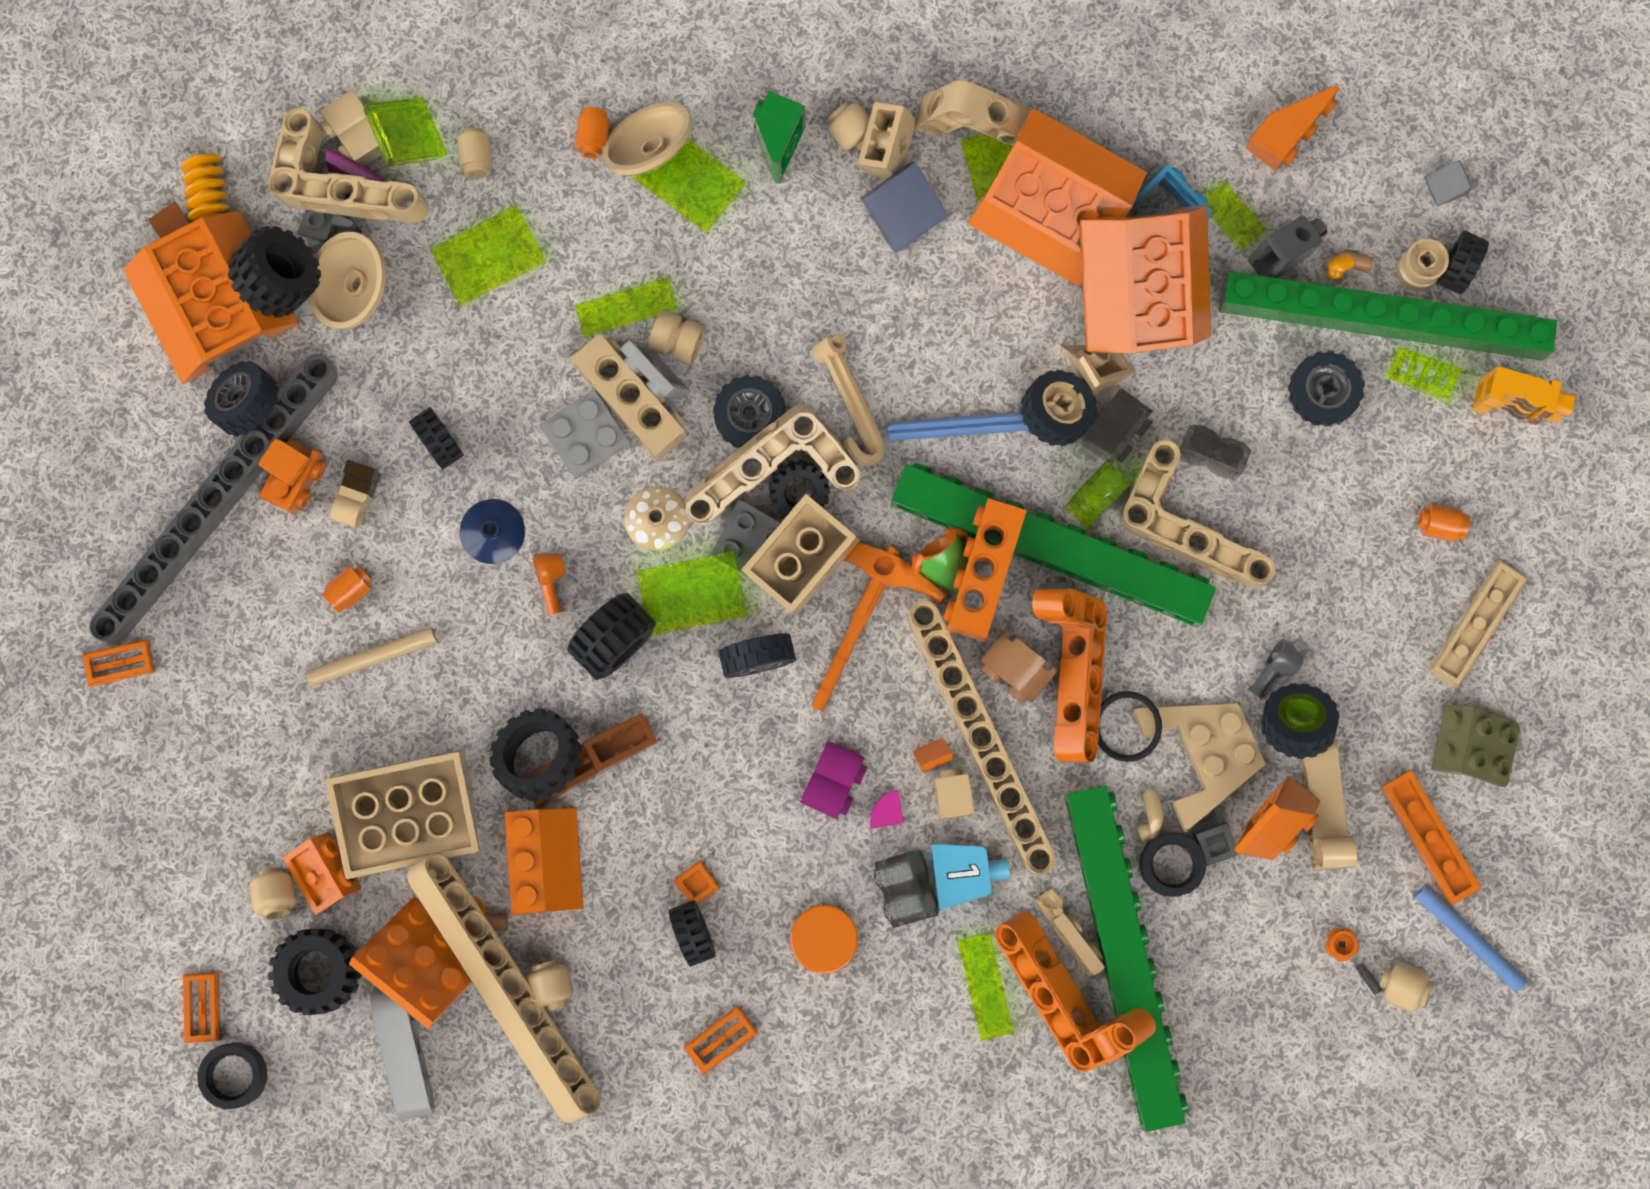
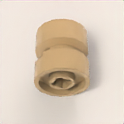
M1421 239L1414 242L1398 261L1396 267L1398 280L1406 289L1412 291H1424L1430 288L1447 270L1449 264L1448 252L1440 242L1433 239Z
M662 309L652 328L648 349L664 355L673 351V356L677 360L692 365L704 341L707 327L693 320H687L682 323L681 315Z

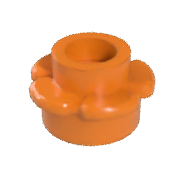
M1335 928L1328 933L1325 949L1330 956H1334L1337 961H1348L1351 956L1357 954L1359 943L1352 930L1348 928H1343L1342 930ZM1340 941L1345 943L1343 948L1339 946Z

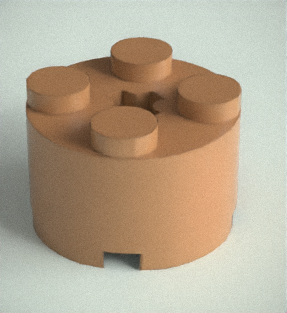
M1004 630L980 660L984 664L981 671L996 683L1000 678L1008 683L1011 687L1007 692L1022 704L1026 699L1033 703L1057 673V670L1052 667L1048 672L1043 668V665L1047 662L1018 638H1015L1013 642L1009 641L1007 637L1010 635V632Z

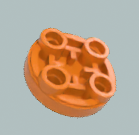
M819 905L807 909L796 919L791 930L790 944L795 958L803 967L816 973H833L845 967L853 958L858 945V934L854 922L844 911L830 905Z

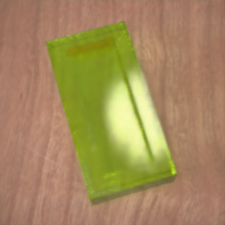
M1225 181L1205 196L1208 201L1207 206L1213 211L1209 216L1240 251L1266 231L1263 224Z

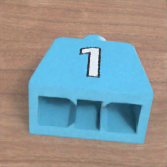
M946 844L930 845L938 909H945L992 895L991 881L1010 879L1008 859L988 861L986 847Z

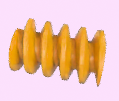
M196 154L186 158L181 164V170L185 174L183 176V184L186 186L185 196L188 198L186 206L190 211L188 220L191 223L201 217L229 211V205L219 203L227 199V193L217 191V189L226 186V182L223 179L215 178L224 174L223 168L214 166L222 162V156Z

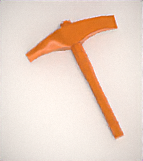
M858 543L843 560L860 568L871 579L857 605L836 655H833L834 659L820 688H818L819 690L811 707L823 712L830 695L832 696L831 693L845 664L848 663L847 660L859 635L868 622L885 586L914 590L928 596L940 605L946 599L948 594L923 573L919 572L918 575L913 576L912 565L899 558L901 552L896 548L886 546L883 551Z

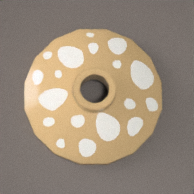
M659 486L645 488L634 495L628 503L624 515L625 528L632 541L643 549L652 551L666 550L679 543L686 534L689 524L685 502L681 496L671 489ZM656 511L662 514L661 520L659 522H652L650 515Z

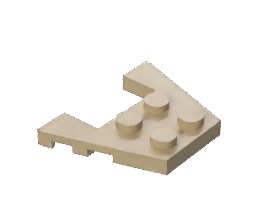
M1239 703L1157 707L1162 718V733L1175 728L1178 730L1204 789L1174 801L1172 804L1184 832L1194 827L1196 823L1213 811L1221 802L1238 790L1266 765ZM1134 709L1133 714L1144 740L1154 737L1155 719L1150 709Z

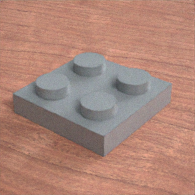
M628 340L620 348L627 356L624 362L635 373L638 374L641 371L649 380L646 385L656 396L661 397L663 395L667 399L681 400L690 392L689 388L653 350L648 349L647 344Z
M595 390L590 391L539 424L575 480L630 445V442Z

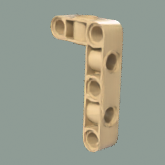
M958 80L922 97L915 129L921 133L923 130L935 133L934 136L938 137L966 126L1013 146L1016 141V135L1031 109L974 83ZM989 110H990V111L992 112V114H993V119L991 118V116H990V114H989ZM1062 123L1063 125L1090 139V136L1088 134L1076 128H1073L1067 124Z
M301 107L291 109L285 115L275 149L268 186L270 191L286 206L320 213L407 223H418L427 216L429 212L428 202L411 184L391 180L388 182L373 181L362 176L330 172L327 175L315 173L323 138L322 126L306 109ZM289 185H292L288 191H285ZM352 192V195L345 199L346 195ZM414 199L410 206L405 207L408 201Z
M804 404L796 405L775 422L761 430L690 489L684 499L686 515L693 523L706 524L723 510H726V506L744 491L748 493L778 468L777 465L795 450L800 451L802 449L803 452L807 451L820 471L825 474L836 488L843 491L851 490L859 483L860 471L855 460L852 459L839 438L824 424L814 410ZM806 416L811 419L810 425L805 429H798L794 426L795 421L799 417ZM749 458H755L760 461L759 466L754 470H746L742 465ZM849 466L852 468L849 476L839 478L835 475L840 467ZM697 500H705L709 503L708 507L703 511H695L691 508V505Z
M1165 439L1156 442L1149 451L1129 490V496L1120 515V522L1123 528L1161 549L1246 586L1259 588L1267 584L1274 577L1276 570L1275 564L1270 557L1251 549L1250 546L1245 548L1223 538L1224 534L1189 518L1184 520L1162 510L1163 507L1160 506L1161 499L1173 478V472L1180 458V450L1177 444L1171 440ZM1163 450L1169 453L1171 463L1161 464L1158 462L1155 452ZM1131 509L1140 510L1144 514V522H1132L1128 516V511ZM1192 536L1200 537L1205 545L1204 550L1195 551L1189 545V538ZM1251 564H1259L1265 570L1264 579H1257L1252 576L1250 572Z

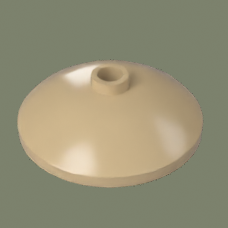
M675 102L657 103L638 110L623 120L608 136L602 151L605 164L616 174L630 176L644 174L662 167L687 142L692 128L691 115L683 105Z
M357 232L337 234L326 241L314 257L318 258L320 265L317 268L321 270V277L318 279L320 282L318 288L308 300L313 313L319 321L331 328L348 330L364 323L377 309L386 286V265L380 248L368 236Z

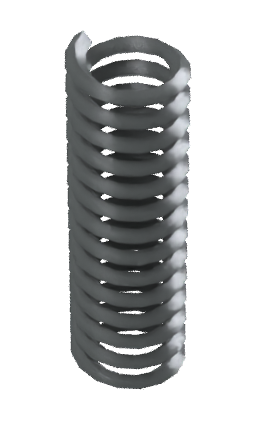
M1364 963L1355 966L1356 970H1358L1357 972L1368 984L1367 986H1369L1373 994L1376 996V994L1382 991L1381 987L1373 979L1374 977L1366 969L1367 967L1363 965Z

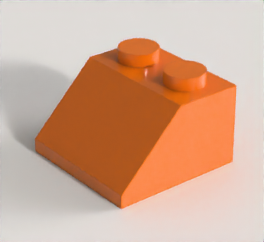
M1287 776L1248 820L1234 850L1238 854L1274 860L1281 851L1287 854L1297 843L1299 838L1296 835L1303 828L1305 831H1308L1317 821L1319 815L1315 812L1321 800Z

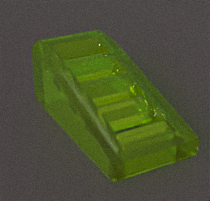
M1398 347L1386 378L1449 404L1461 378L1462 369ZM1405 359H1408L1411 363L1406 375L1399 374ZM1419 364L1424 367L1418 380L1412 377ZM1430 369L1436 371L1431 385L1425 383ZM1446 375L1449 378L1444 389L1439 388L1438 385L1442 376Z

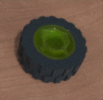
M1291 683L1285 687L1283 685L1277 691H1273L1269 695V700H1266L1261 721V731L1266 737V742L1269 745L1271 744L1277 752H1282L1288 757H1298V759H1304L1305 757L1313 758L1317 757V754L1326 752L1327 748L1333 744L1339 724V711H1337L1335 701L1331 700V696L1328 693L1322 692L1316 686L1312 687L1304 683Z

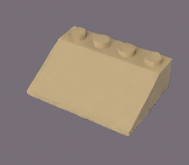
M464 750L325 779L345 879L412 866L432 853H441L450 858L480 851L471 780Z

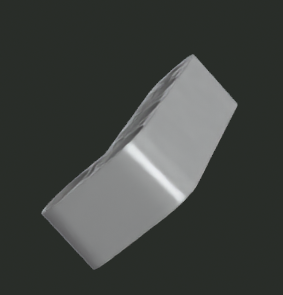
M374 986L370 996L371 1011L396 1115L399 1120L434 1114L435 1105L416 1020L379 988Z

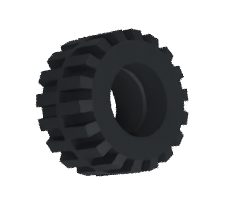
M265 226L260 230H255L233 253L228 263V267L231 269L228 272V277L234 282L231 285L234 292H239L241 295L239 298L242 302L246 301L249 303L250 308L255 312L260 310L262 315L269 317L273 314L277 318L282 317L284 314L286 316L292 314L315 292L320 284L318 279L321 277V270L317 268L320 264L318 258L313 257L314 251L312 248L307 247L304 244L305 241L300 236L298 238L295 237L293 232L288 229L284 232L278 226H273L272 229L269 226Z
M629 593L617 595L602 605L582 624L571 638L567 651L595 680L605 678L620 668L643 646L653 633L656 621Z
M304 929L297 931L295 935L287 936L284 939V944H278L274 950L277 952L276 957L270 958L269 965L273 966V971L268 972V980H273L274 986L270 988L273 994L280 996L277 1001L282 1006L288 1005L290 1011L294 1013L300 1012L303 1013L302 1015L309 1016L332 1012L339 1009L342 1004H346L351 999V993L357 991L359 985L356 982L358 978H361V974L349 965L351 958L355 955L354 951L357 949L353 943L349 944L346 941L347 938L344 935L336 934L335 931L329 929ZM312 951L322 952L327 956L332 966L331 980L327 987L320 992L307 990L301 984L298 976V968L302 958Z

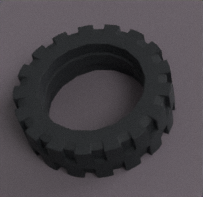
M540 708L534 709V712L525 710L520 712L519 717L515 718L513 716L507 721L508 725L504 729L502 727L496 734L498 738L491 745L490 750L493 752V756H490L489 761L490 765L494 768L492 771L494 777L520 799L525 797L528 801H537V798L549 799L552 797L551 794L563 791L565 789L564 785L574 779L576 775L574 771L581 764L579 753H582V745L577 741L579 739L577 732L562 717L550 710L548 713ZM543 731L556 734L558 738V751L550 767L539 776L528 779L519 778L514 772V758L517 749L523 741L531 735Z

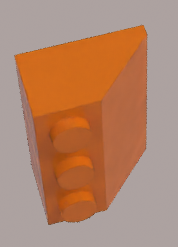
M536 809L504 812L511 915L584 909L577 809Z

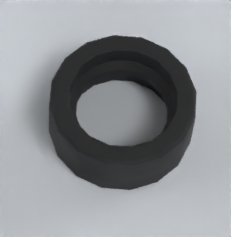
M1169 832L1157 836L1145 845L1140 855L1139 869L1143 881L1152 891L1162 896L1179 897L1191 893L1200 885L1206 872V859L1202 848L1193 838L1183 833ZM1178 845L1189 853L1192 860V871L1183 883L1177 885L1166 884L1155 875L1153 858L1162 847Z
M240 1042L223 1044L209 1051L201 1061L197 1073L198 1087L203 1097L213 1106L225 1110L241 1108L255 1101L264 1091L268 1079L267 1065L261 1053L254 1047ZM236 1055L243 1057L252 1069L253 1078L250 1086L244 1093L238 1096L222 1094L213 1082L215 1066L226 1056Z

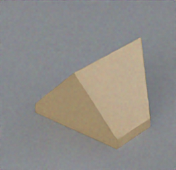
M1059 344L1078 377H1081L1085 384L1091 388L1093 396L1135 373L1123 353L1087 352L1085 346Z

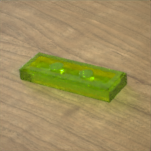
M668 277L575 305L584 338L656 317L662 309L671 312L678 310Z
M990 932L957 940L981 1041L1014 1033Z

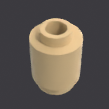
M467 128L463 130V134L457 137L460 169L464 171V176L467 178L477 179L486 177L490 174V168L492 167L489 134L482 132L480 128Z

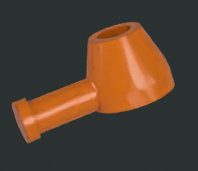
M550 553L532 555L538 582L542 588L547 606V615L562 612L563 608L560 607L554 585L556 580L565 575V567L561 555Z

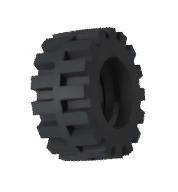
M1463 231L1448 254L1449 264L1447 270L1437 280V284L1462 295L1475 278L1488 251L1489 241L1468 231Z
M431 407L408 421L442 470L464 456Z
M798 459L796 462L790 460L784 466L781 464L778 467L779 470L772 474V481L769 482V495L772 504L781 516L786 517L797 505V503L791 502L786 497V487L795 478H804L810 481L813 485L811 498L823 508L825 504L828 505V495L830 494L828 481L824 473L814 463H808L802 459Z
M695 900L668 910L676 940L690 967L716 957L713 941Z

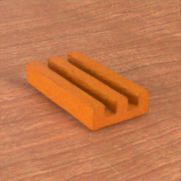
M145 639L82 654L88 686L94 687L156 672L152 661L153 655L150 651V640ZM142 649V655L92 666L91 660ZM139 662H144L145 664L143 667L94 677V673Z
M219 972L183 974L184 1043L221 1041ZM198 980L199 1035L193 1036L192 981ZM206 980H210L211 1035H207Z
M736 1006L683 1048L704 1075L755 1036L758 1031L740 1007ZM737 1016L740 1021L698 1054L693 1048L733 1017ZM745 1026L748 1030L745 1035L706 1065L703 1063L702 1058Z

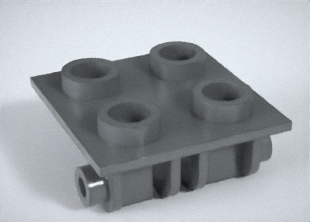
M739 498L711 556L742 572V568L781 524V521Z

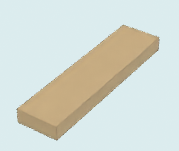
M1501 560L1497 561L1428 671L1454 688H1459L1528 578Z

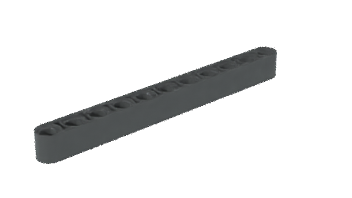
M312 354L302 362L277 393V403H275L274 409L268 415L267 420L264 423L262 422L254 431L252 430L249 434L242 435L96 612L89 625L90 633L95 639L111 645L119 644L126 639L263 472L264 469L258 463L273 440L278 438L286 443L328 393L338 378L337 368L326 356ZM322 365L327 366V372L323 377L314 378L316 368ZM306 391L304 401L298 404L293 403V397L297 392ZM279 416H285L284 425L279 429H273L272 423L274 419ZM264 441L262 452L252 455L253 445L256 442ZM239 466L243 467L242 476L238 480H231L232 470ZM216 492H221L222 499L220 503L216 506H210L211 496ZM199 517L201 520L199 529L189 532L190 521ZM178 543V554L173 558H168L167 552L172 544ZM157 569L158 577L156 581L147 584L146 576L148 572ZM131 595H136L137 601L135 606L130 610H126V599ZM113 620L115 630L111 635L105 636L104 627L109 621Z

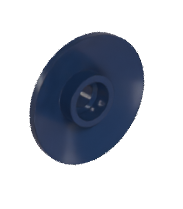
M488 499L476 503L465 513L460 524V540L465 551L475 560L486 564H498L509 560L519 551L525 538V524L522 516L514 506L502 500ZM490 524L496 525V532L493 535L485 533V528Z

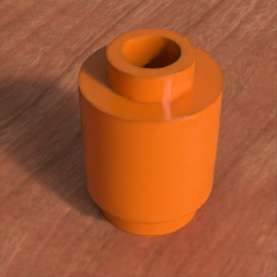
M595 107L582 109V114L578 116L575 149L581 152L583 157L595 159L599 158L600 154H602L603 147L609 136L610 120L607 118L608 113L603 109Z
M1429 503L1426 509L1422 508L1420 510L1417 527L1422 528L1423 536L1455 542L1457 539L1464 540L1470 527V515L1464 514L1461 509Z
M349 565L326 585L327 589L322 595L338 613H341L345 608L349 610L372 590L368 584L373 580L360 565L356 569Z

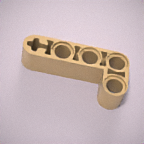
M1334 738L1331 747L1329 746L1323 754H1317V757L1313 758L1305 757L1300 759L1302 783H1306V790L1321 800L1315 812L1319 817L1308 830L1309 849L1313 850L1314 861H1311L1313 870L1357 866L1355 839L1353 836H1348L1339 752L1337 741Z

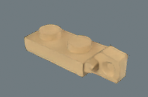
M1052 889L1038 897L1034 903L1086 975L1091 977L1102 971L1105 967L1101 963L1104 959L1101 952L1093 943L1087 944L1080 935L1083 930L1076 919L1071 915L1067 917L1062 909L1063 899Z

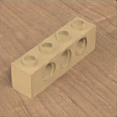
M599 333L570 357V360L583 378L658 462L687 437L683 429L687 424L675 410L671 413L667 411L662 405L665 402L663 396H656L641 381L644 377L641 371L638 374L635 373L620 357L623 352L620 350L619 345L612 338L606 341ZM609 365L619 368L618 373L612 378L602 376L603 369ZM630 389L639 391V398L634 402L629 403L622 399L624 393ZM655 413L661 416L659 424L654 427H648L643 424L645 417L649 414Z

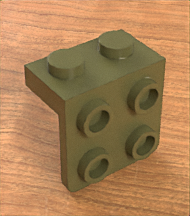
M1445 705L1431 770L1441 773L1466 775L1497 787H1506L1509 783L1519 738V724L1477 707Z

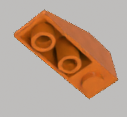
M1335 85L1269 114L1250 138L1245 149L1275 171H1277L1282 163L1288 167L1299 152L1295 147L1300 140L1303 139L1307 142L1319 127L1315 122L1320 115L1326 118L1337 105L1338 101L1334 97L1340 88Z

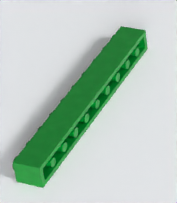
M1229 271L1223 281L1219 312L1540 361H1543L1554 352L1557 320L1233 271Z
M914 463L913 466L906 464L891 499L890 506L945 528L965 530L968 533V537L975 539L979 526L973 525L978 506L985 507L988 498L993 499L994 494L978 487L974 491L963 487V482L952 476L945 475L944 479L931 474L932 469L922 464ZM1012 500L1005 501V504L1024 509V506ZM1026 512L1013 555L1198 628L1203 624L1216 590L1215 586L1209 584L1210 580L1195 573H1192L1191 576L1178 572L1179 567L1169 562L1160 561V564L1147 560L1148 555L1139 550L1129 549L1128 552L1117 548V543L1111 539L1101 536L1098 539H1094L1085 535L1086 530L1072 524H1068L1067 527L1054 523L1055 518L1048 514L1037 512L1034 515ZM989 530L984 534L985 541L990 545H998L1002 542L1001 534L995 530Z
M1107 785L1064 795L1099 949L1104 958L1102 962L1105 967L1104 970L1115 1017L1133 1009L1141 1008L1150 1013L1156 1025L1155 1033L1124 1055L1141 1130L1150 1132L1185 1124L1184 1115L1189 1114L1185 1094H1179L1176 1080L1181 1079L1177 1060H1171L1168 1046L1173 1045L1169 1026H1163L1160 1012H1165L1161 992H1155L1152 981L1153 978H1157L1153 958L1147 959L1144 945L1149 944V938L1145 925H1139L1136 913L1141 911L1137 891H1131L1128 879L1133 877V870L1130 859L1123 857L1121 845L1125 844V836L1121 824L1116 825L1113 812L1118 811L1115 794L1113 791L1108 792Z

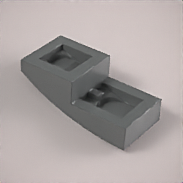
M1219 805L1191 828L1195 841L1203 850L1206 866L1239 855L1234 850L1236 845L1229 825L1224 821Z

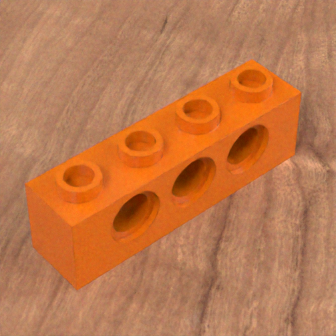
M989 498L985 507L978 506L973 525L979 526L975 539L968 537L963 556L969 558L966 569H958L953 588L959 591L955 602L948 601L943 620L949 621L946 630L983 642L986 641L1027 510ZM989 530H995L1001 534L1002 542L998 545H990L985 541L984 534ZM981 561L987 562L992 567V574L988 577H980L975 573L974 565ZM969 593H976L981 597L983 604L978 609H970L965 605L964 597Z

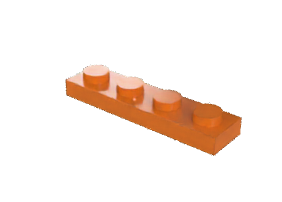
M1409 770L1382 785L1380 789L1448 904L1454 905L1482 889L1413 771Z

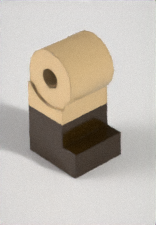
M347 459L343 471L345 475L338 495L333 502L330 518L333 521L358 528L361 525L366 510L369 508L381 474L374 468Z

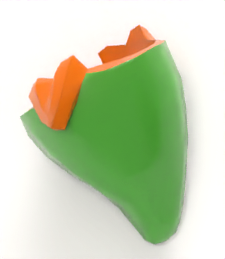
M948 528L944 530L946 535L932 541L916 555L913 554L911 558L913 576L921 572L937 585L957 595L959 590L953 588L958 569L965 570L968 563L967 557L963 556L965 548L962 540L967 538L968 533L965 530Z

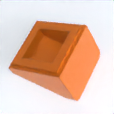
M275 438L260 459L258 465L292 487L310 459L285 442Z
M942 738L913 750L914 757L923 773L949 763L953 758L952 752Z

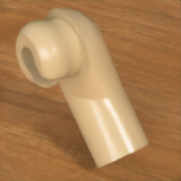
M1154 790L1145 792L1142 795L1148 823L1138 825L1140 840L1143 842L1154 839L1161 834L1164 812L1159 792Z

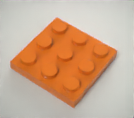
M413 897L349 962L350 966L428 1029L473 983L432 918L416 897Z

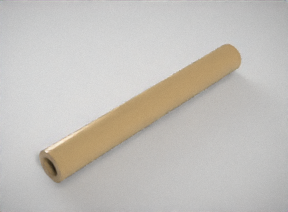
M431 627L306 671V678L309 685L313 687L436 644L438 641Z

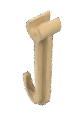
M839 333L832 338L828 336L812 347V353L819 363L827 364L866 446L867 454H864L859 449L852 437L844 439L843 443L852 459L858 464L873 466L884 455L882 437L842 355L846 350L844 338Z

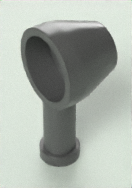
M1282 639L1275 645L1265 661L1264 670L1253 686L1248 688V691L1262 699L1263 693L1277 673L1293 676L1298 672L1303 664V659L1290 642ZM1278 652L1279 655L1273 661L1272 653Z

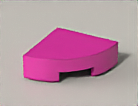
M898 790L885 794L876 803L870 818V829L904 823Z

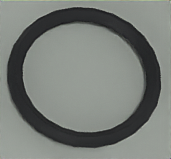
M1122 691L1112 694L1101 703L1100 720L1104 710L1112 702L1121 698L1136 699L1143 702L1152 712L1155 719V734L1151 743L1143 751L1134 755H1123L1111 750L1102 739L1099 725L1098 745L1104 753L1118 761L1133 762L1143 759L1152 753L1161 738L1162 718L1159 710L1149 698L1138 692Z

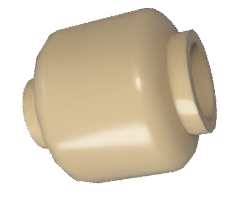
M845 102L827 118L830 121L827 130L842 149L848 151L856 147L860 151L870 116L860 104L852 103L849 105Z
M275 867L259 871V876L254 878L249 884L254 913L270 921L287 917L290 914V910L297 904L292 876L286 872H279V869Z
M556 959L530 967L531 973L527 974L525 979L534 992L537 1000L535 1003L545 1006L546 1012L566 1007L564 1000L573 995V986L567 967L564 964H557Z
M1400 961L1395 964L1393 970L1385 969L1379 987L1385 989L1384 999L1387 1003L1409 1012H1414L1419 1006L1425 1008L1434 982L1429 981V973L1426 970Z

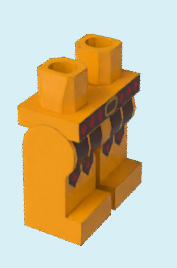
M1497 366L1479 379L1472 411L1485 414L1494 407L1508 411L1515 418H1527L1526 423L1537 425L1544 420L1557 423L1563 415L1569 416L1572 414L1576 395L1560 391L1561 381L1552 379L1548 382L1539 377Z

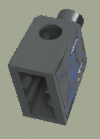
M1300 216L1266 237L1247 261L1258 275L1279 278L1313 253L1321 244L1322 237L1327 234V227L1319 218L1309 222L1305 216Z

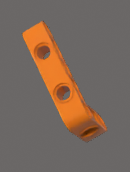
M1072 588L1037 589L1032 600L1035 616L1038 619L1049 622V624H1060L1063 628L1057 697V721L1054 737L1055 757L1059 762L1092 763L1098 751L1107 608L1101 599ZM1086 642V648L1081 654V645ZM1081 708V715L1076 721V711Z
M1020 911L996 928L995 938L1068 1061L1078 1071L1087 1072L1102 1064L1110 1063L1131 1052L1155 1033L1156 1025L1153 1017L1149 1012L1141 1008L1133 1009L1123 1015L1119 1014L1107 1024L1099 1023L1084 1001L1082 993L1065 965L1060 961L1047 940L1048 937L1037 919L1031 913Z

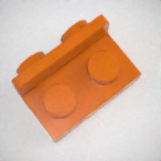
M289 439L287 444L310 459L309 463L292 487L270 474L258 497L296 515L299 509L303 510L307 506L311 497V493L308 491L314 480L319 481L326 469V463H324L326 457L315 449H309Z
M329 832L309 838L283 857L315 916L324 913L345 897L361 890L357 877L345 879L339 845Z

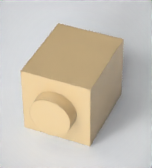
M960 769L941 771V778L934 779L940 820L974 815L969 775H961Z

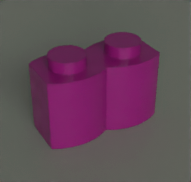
M827 741L800 803L835 819H838L839 814L846 816L854 797L848 795L853 783L860 785L868 768L862 764L865 757Z

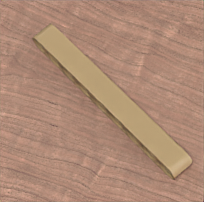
M918 601L911 607L908 618L915 638L1023 866L1033 875L1046 874L1055 865L1056 858L1052 847L949 631L946 630L947 627L938 608L930 601ZM926 609L930 611L933 616L932 622L928 625L917 623L914 614L918 610ZM941 639L945 642L947 651L943 655H934L928 647L930 641ZM947 669L957 670L961 675V682L954 686L948 685L943 680L944 671ZM961 699H970L975 704V713L970 716L962 715L958 711L957 703ZM984 729L988 732L990 741L986 746H977L972 741V732L974 730ZM998 759L1003 763L1004 773L1001 776L993 777L989 775L986 770V764L989 760ZM1011 789L1017 793L1019 800L1015 807H1006L1001 802V794L1004 790ZM1019 820H1027L1032 824L1033 833L1031 837L1024 839L1017 835L1015 826ZM1035 850L1044 852L1048 859L1046 867L1041 870L1034 868L1030 863V856Z
M432 853L414 864L408 871L410 886L558 1116L566 1123H574L596 1113L601 1103L598 1091L544 1007L535 1003L537 1000L532 988L450 861L441 853Z

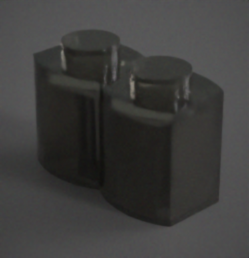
M1120 388L1086 433L1080 444L1110 466L1116 460L1122 464L1133 449L1129 442L1135 434L1142 437L1153 423L1148 418L1153 410Z
M1190 425L1178 447L1180 459L1185 463L1196 467H1207L1216 476L1229 480H1235L1243 473L1251 454V449L1241 441L1232 438H1220L1216 432L1201 425Z
M921 850L906 852L875 862L874 880L884 895V915L893 928L939 915L936 895L929 883L928 867Z

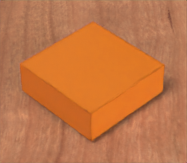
M701 860L673 880L689 902L695 900L697 905L721 888Z

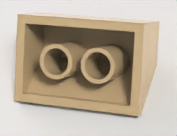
M805 494L741 571L791 614L797 616L859 543L860 539L810 496Z

